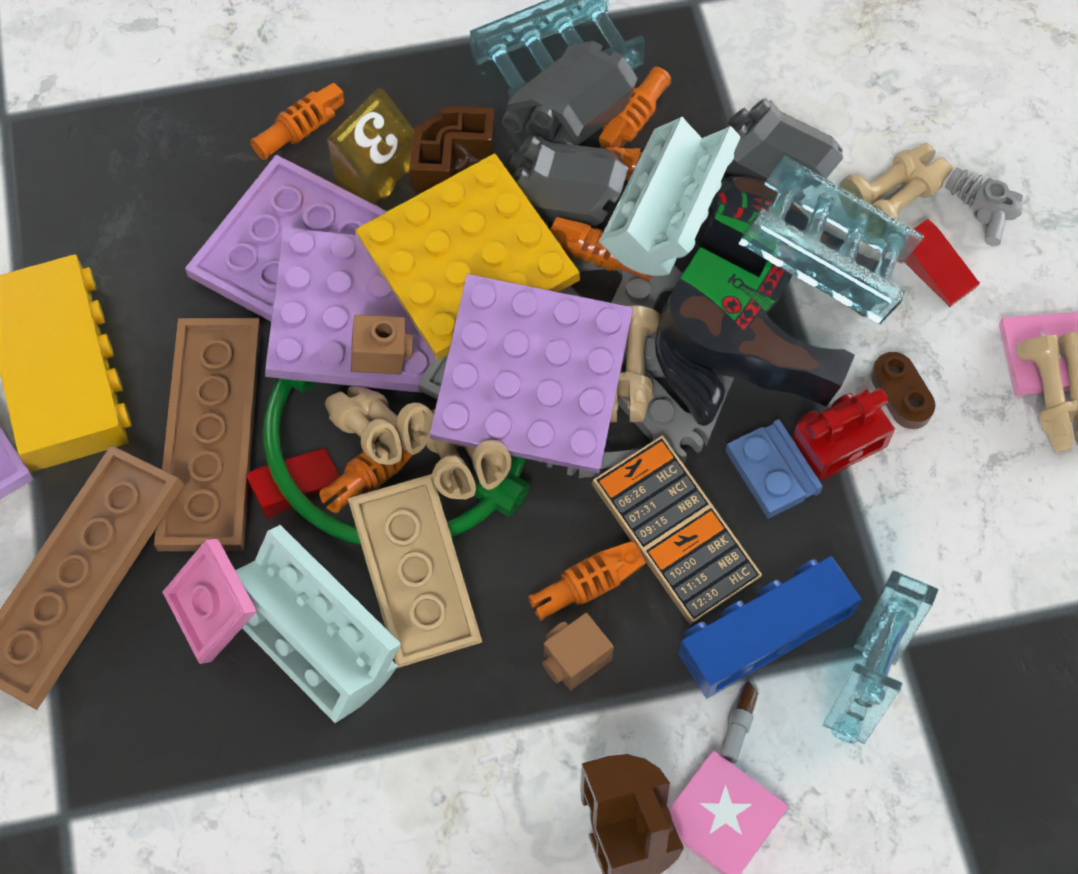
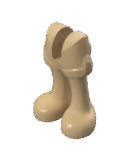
M925 143L911 150L908 149L898 153L893 159V166L870 183L860 175H848L839 184L840 197L848 213L853 218H857L864 213L863 226L869 233L884 237L897 228L899 224L898 213L916 198L932 196L943 187V182L952 172L953 166L944 157L938 158L928 165L933 159L936 150L928 143ZM899 184L905 185L890 199L878 200Z
M640 305L628 306L633 307L627 336L626 371L620 372L610 422H617V410L620 401L617 400L618 397H627L629 399L626 400L629 410V422H644L648 403L653 399L652 380L645 376V343L647 336L656 333L660 314L652 308Z
M1078 331L1064 334L1057 338L1056 334L1041 336L1015 345L1018 358L1023 361H1033L1039 369L1045 402V410L1040 412L1039 419L1041 429L1047 434L1055 453L1071 450L1073 433L1078 446ZM1059 354L1065 358L1070 387V401H1066L1060 374Z
M351 386L347 390V395L343 392H337L327 397L325 401V407L330 415L329 419L334 425L344 432L356 433L361 437V446L364 453L379 464L394 465L401 460L402 448L407 453L415 455L430 440V430L434 415L429 408L421 403L407 404L402 408L399 415H396L388 408V401L383 394L360 386Z
M430 439L426 444L428 449L438 453L441 458L433 469L432 480L437 490L451 499H468L473 497L476 491L474 478L467 464L460 458L457 450L458 447L465 448L473 463L479 482L486 490L497 487L508 475L511 468L512 459L509 450L503 443L496 440L483 441L476 448Z

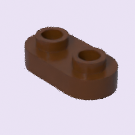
M887 352L879 356L871 371V381L876 389L881 388L886 393L888 403L885 405L893 419L900 426L907 429L924 427L930 421L936 405L934 397L914 364L907 356L898 352ZM888 367H895L900 370V373H893ZM916 400L920 403L921 407H914L908 401Z

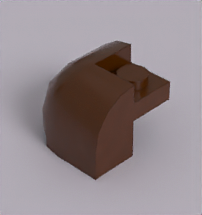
M443 107L440 108L441 113L428 118L421 126L417 124L412 139L409 166L411 184L417 194L423 193L495 153L494 108Z
M622 754L606 756L582 763L581 802L583 806L588 805L590 809L593 833H590L588 836L602 874H660L679 859L684 849L667 807L670 782L659 767L645 758Z

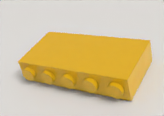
M76 254L0 275V374L18 455L30 473L106 451L111 445L119 447L129 444L125 428L132 426L125 403L119 404L116 393L123 391L116 368L110 369L107 360L114 357L113 349L107 333L101 335L99 328L100 324L105 323L104 314L99 301H92L90 293L97 290L96 283L90 267L83 269Z

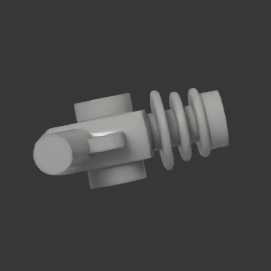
M957 167L951 174L945 188L950 190L952 195L960 191L959 199H962L966 194L964 204H968L973 198L971 209L978 212L976 218L980 222L988 224L985 243L990 246L1000 245L1005 220H1014L1022 215L1020 203L1023 195L1010 191L1004 182L988 178L981 185L983 175H979L973 181L975 173H971L967 177L968 170L965 169L963 171Z

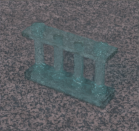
M545 0L470 30L471 55L477 65L494 60L511 88L507 90V105L514 93L528 83H525L507 54L509 52L527 47L541 70L544 71L554 63V60L541 42V39L560 33L568 46L584 43L573 26L593 20L611 47L602 52L611 55L613 51L622 54L631 69L634 70L643 64L645 39L640 35L624 41L606 14L609 10V0Z
M784 155L764 183L765 186L777 192L770 211L767 212L764 209L759 211L743 232L739 244L881 325L901 304L905 294V290L890 282L896 262L902 264L922 242L924 235ZM791 201L812 212L805 233L784 221ZM827 221L847 232L840 253L819 241ZM862 241L882 252L875 273L854 262Z
M895 570L891 572L853 647L862 651L865 657L862 665L855 663L822 726L831 729V734L834 737L852 744L857 743V741L863 744L866 743L900 692L903 684L887 676L891 665H896L933 606L938 588Z

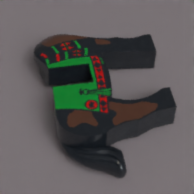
M751 176L725 177L721 179L722 185L714 195L709 206V216L703 231V243L716 249L723 255L734 258L761 272V274L757 277L700 247L674 287L659 317L655 337V351L661 370L670 386L687 405L697 424L701 426H706L714 420L724 399L726 390L717 375L741 379L767 390L793 393L827 407L843 385L855 354L845 349H828L803 343L781 330L768 316L782 296L795 271L863 317H866L880 298L893 267L858 253L841 238L825 231L805 215L776 186L768 181Z

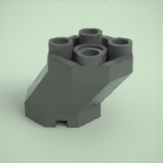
M595 41L568 46L560 59L514 93L502 118V126L519 148L531 134L534 136L537 134L549 142L570 145L581 144L625 110L638 80L625 57L616 51H613L611 55L600 51L603 45Z
M767 98L761 99L749 111L746 108H742L728 121V124L740 136V140L733 153L734 159L727 166L725 172L732 176H751L768 181L776 186L793 203L808 194L803 189L812 182L817 187L827 179L843 159V154L841 153L843 149L832 136L781 112L772 100L768 101Z
M537 134L535 136L529 135L518 151L510 150L502 162L544 222L554 223L556 217L588 224L591 228L602 223L608 212L602 209L607 200L609 199L614 203L617 201L622 192L628 171V166L622 162L623 159L608 149L549 142Z

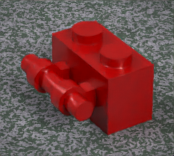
M881 388L871 393L866 389L854 396L852 393H847L838 398L831 405V408L819 414L817 411L809 412L797 421L792 439L819 481L888 447L895 427L881 409V406L888 403L887 395Z

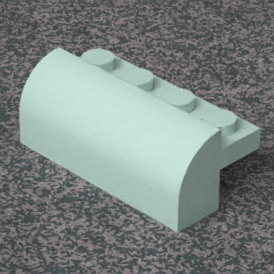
M683 117L655 128L599 242L620 263L636 272L652 276L670 274L676 258L687 255L695 245L694 239L701 224L709 214L708 208L714 195L722 185L721 179L727 166L734 159L733 153L740 140L738 133L730 126L701 138Z
M281 525L267 531L255 561L235 570L257 610L242 629L334 723L360 708L388 681L398 665L393 659L401 643Z

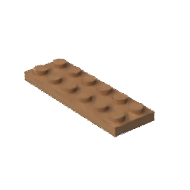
M178 318L162 470L178 477L184 486L156 527L154 546L158 552L197 551L205 540L218 539L224 551H244L249 482L245 474L250 472L262 329L259 318Z
M112 445L109 447L0 609V690L38 710L183 488L184 484L178 477Z

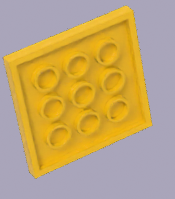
M495 153L355 229L360 243L437 361L449 353L467 274L554 292H560L580 281V272Z

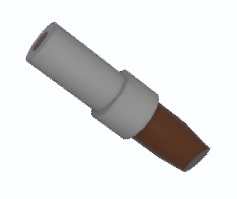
M749 681L746 682L742 689L736 708L732 710L728 722L729 729L720 753L723 758L731 763L737 762L745 735L749 733L754 718L752 713L757 701L758 692Z

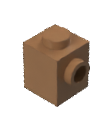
M354 315L351 372L401 375L403 360L411 359L413 338L412 334H405V317Z
M587 612L569 625L567 622L560 623L545 637L547 640L544 642L545 660L542 661V665L555 683L558 684L563 681L570 691L613 659V644Z

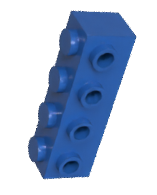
M832 556L820 563L816 559L808 561L794 572L795 577L783 584L780 580L769 583L757 593L758 598L747 604H744L743 601H738L727 607L720 614L721 618L708 626L705 622L698 623L683 634L682 637L684 639L681 640L678 656L706 699L855 614L862 599Z

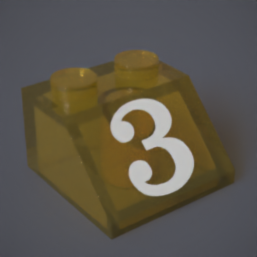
M378 88L327 138L336 184L374 205L380 198H386L392 192L395 183L405 173H410L412 139L415 132L394 102L381 88Z

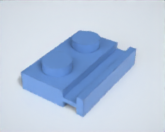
M780 419L774 421L772 425L766 428L761 427L726 445L725 452L767 519L804 502L806 498L812 495L816 496L821 493L822 484Z

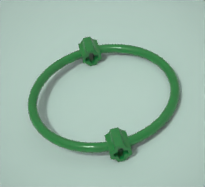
M279 378L269 397L263 423L264 453L272 478L285 499L303 518L336 538L361 545L356 526L340 521L317 507L302 493L288 472L280 445V421L283 407L293 387L304 393L307 390L311 391L318 382ZM511 456L510 471L497 487L486 490L478 482L474 497L480 501L463 514L447 521L451 538L470 530L485 520L495 510L507 517L516 514L529 492L530 484L519 478L525 466L526 458Z

